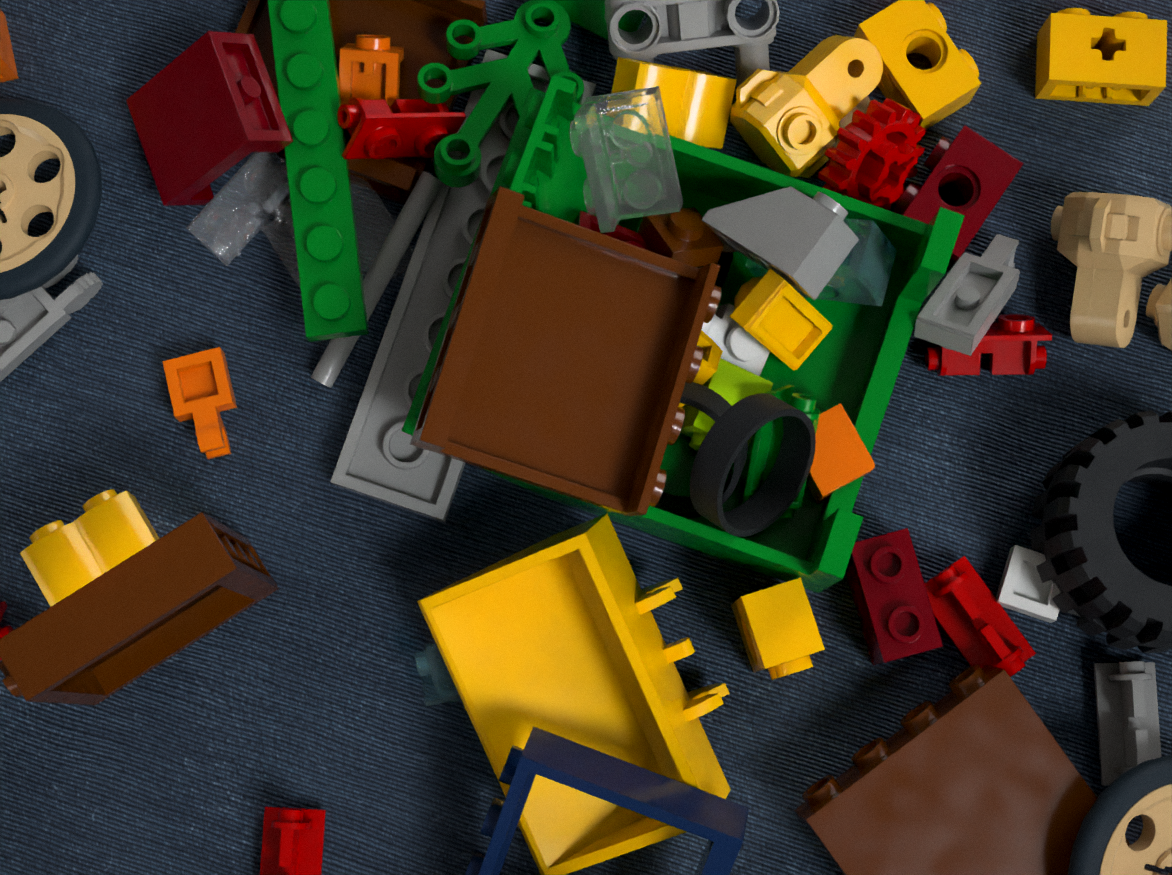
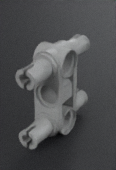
M605 0L604 17L607 23L609 51L615 60H618V57L654 63V57L658 56V54L732 46L734 47L738 87L757 69L770 71L768 44L772 43L776 36V25L780 14L777 0H762V6L754 16L739 18L735 16V11L741 0ZM642 10L648 14L645 25L637 31L627 32L618 27L620 18L628 11Z

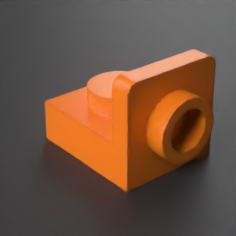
M357 34L355 43H347L340 48L339 87L341 104H347L351 98H361L362 100L385 99L393 113L391 106L395 99H399L400 63L404 59V47L390 46L391 37Z

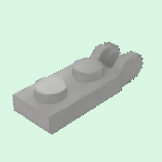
M78 255L61 273L41 287L15 298L0 300V382L72 318L69 314L83 308L102 288V281L94 272H90L78 278L56 299L45 290L57 284L74 268L75 264L78 263Z

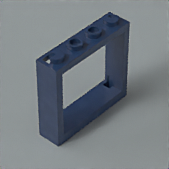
M533 726L524 749L514 745L510 749L499 779L500 782L510 785L505 801L493 798L480 834L490 837L491 841L486 853L475 849L465 875H500L536 774L708 839L694 875L730 874L744 841L749 808Z

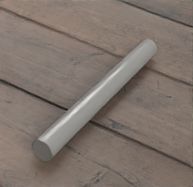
M422 171L363 280L367 322L443 184L438 178L425 171ZM359 336L331 339L311 378L332 388Z

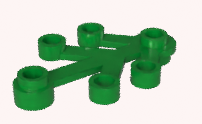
M530 0L518 8L513 20L481 27L470 20H456L449 25L446 32V48L448 53L455 59L470 60L480 50L515 45L507 58L450 70L447 66L440 63H429L420 69L417 77L418 94L424 101L431 104L443 103L452 95L487 88L459 133L443 138L435 147L434 171L437 178L445 185L456 188L465 187L472 184L478 178L482 157L479 147L510 98L519 119L530 88L534 89L528 69L537 55L540 56L549 81L554 74L577 82V104H581L584 83L580 76L570 71L562 49V45L567 41L570 34V18L566 10L558 3L551 0ZM543 21L551 25L540 27L533 22ZM464 35L473 39L469 44H459L454 40L456 37ZM430 79H439L445 85L440 88H431L425 83ZM461 151L468 154V156L462 160H455L449 157L448 153Z

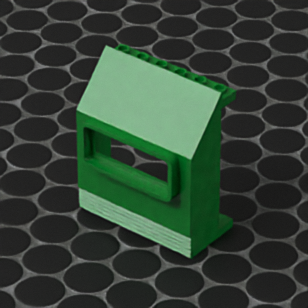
M554 74L546 93L530 88L490 194L491 196L501 186L525 195L522 205L562 220L574 223L581 210L637 233L644 213L695 207L704 217L709 209L790 186L810 198H813L819 191L835 200L848 212L843 221L859 238V241L815 300L794 288L833 325L832 330L795 371L770 351L759 377L773 383L771 390L786 385L795 386L793 393H803L816 397L815 408L820 410L821 413L841 403L870 455L921 304L945 275L965 216L940 207L930 223L927 224L577 104V82ZM478 228L402 428V432L413 436ZM739 252L729 253L732 256V261L721 289V298L715 314H717L721 305L729 303L734 306V298L744 283L753 277L763 276L768 271ZM682 433L679 434L673 445L667 444L660 466L661 469L666 470L667 474L663 492L678 496H690V475L698 451L689 446L691 437ZM756 433L753 434L748 447L746 461L752 456ZM734 462L729 470L726 481L733 474ZM486 470L541 496L598 516L607 513L612 521L787 582L801 577L804 588L817 593L843 579L864 518L852 513L864 476L832 492L825 501L819 504L816 503L806 485L802 507L795 509L793 518H779L772 525L757 534L737 537L724 531L703 516L687 519L651 506L648 507L646 515L626 516ZM740 478L731 496L722 504L723 513L731 511L743 503L745 491L740 487Z

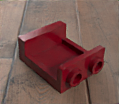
M207 31L126 99L163 206L205 205L214 198L210 183L251 152H280L293 142L254 34Z

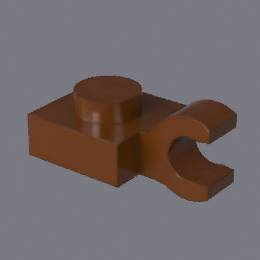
M695 207L644 213L638 233H640L652 252L693 267L706 266L710 263L717 264L722 252H737L726 245L702 221L703 217Z

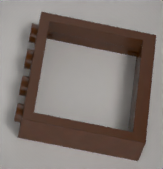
M201 512L0 638V658L2 660L0 662V669L6 677L2 682L12 695L17 698L23 695L28 702L97 705L272 594L279 587L248 538Z

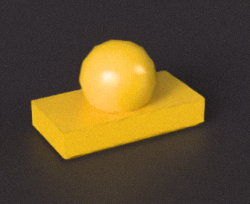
M771 268L765 275L753 277L740 287L734 298V311L730 315L734 321L793 371L801 366L833 327L818 310Z

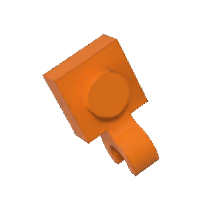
M221 347L162 361L174 417L179 422L194 420L200 452H206L208 460L231 454L228 435L220 412L237 408L225 352Z

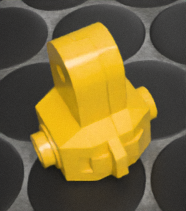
M842 35L828 37L821 41L788 72L757 69L736 88V102L731 106L730 122L758 158L772 170L790 177L809 178L829 160L824 154L826 149H829L837 141L840 120L868 96L880 82L883 72L881 54L873 43L865 39Z

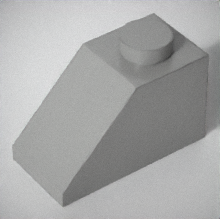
M791 186L709 209L702 218V221L726 245L767 271L771 268L791 286L813 300L818 297L859 241V238L843 221L848 212L839 203L819 191L813 198H810Z

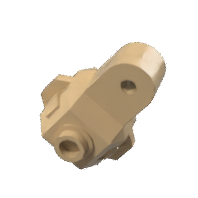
M1072 192L1065 197L1063 206L1056 207L1051 220V235L1053 240L1058 241L1057 251L1077 266L1070 313L1072 339L1076 343L1125 348L1131 341L1134 333L1143 277L1167 266L1169 263L1170 251H1172V207L1150 197L1097 192Z

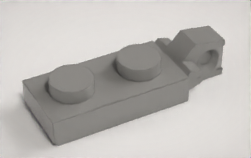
M996 234L981 257L963 252L917 316L914 337L971 356L1017 287L1020 271L1015 269L1014 256L1019 240Z

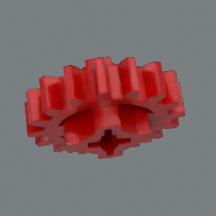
M886 98L883 103L875 99L871 100L866 114L859 110L854 111L852 122L846 125L845 128L840 127L837 131V136L840 140L838 145L826 149L824 155L830 160L826 163V167L818 174V178L826 182L822 188L890 211L891 204L905 192L903 184L906 178L916 176L918 170L913 166L918 163V158L924 154L925 148L917 144L926 133L925 128L918 125L921 119L920 115L890 98Z

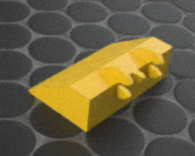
M607 513L544 539L418 600L417 603L498 781L512 745L524 749L534 726L726 799L731 789L699 717L723 705L722 697L730 694L725 683H715L687 693L674 662L695 653V649L689 637L666 645L651 612L652 609L676 598L675 593L683 589L679 578L668 579L641 589ZM537 774L518 823L541 875H566L687 832ZM499 781L506 797L510 785Z

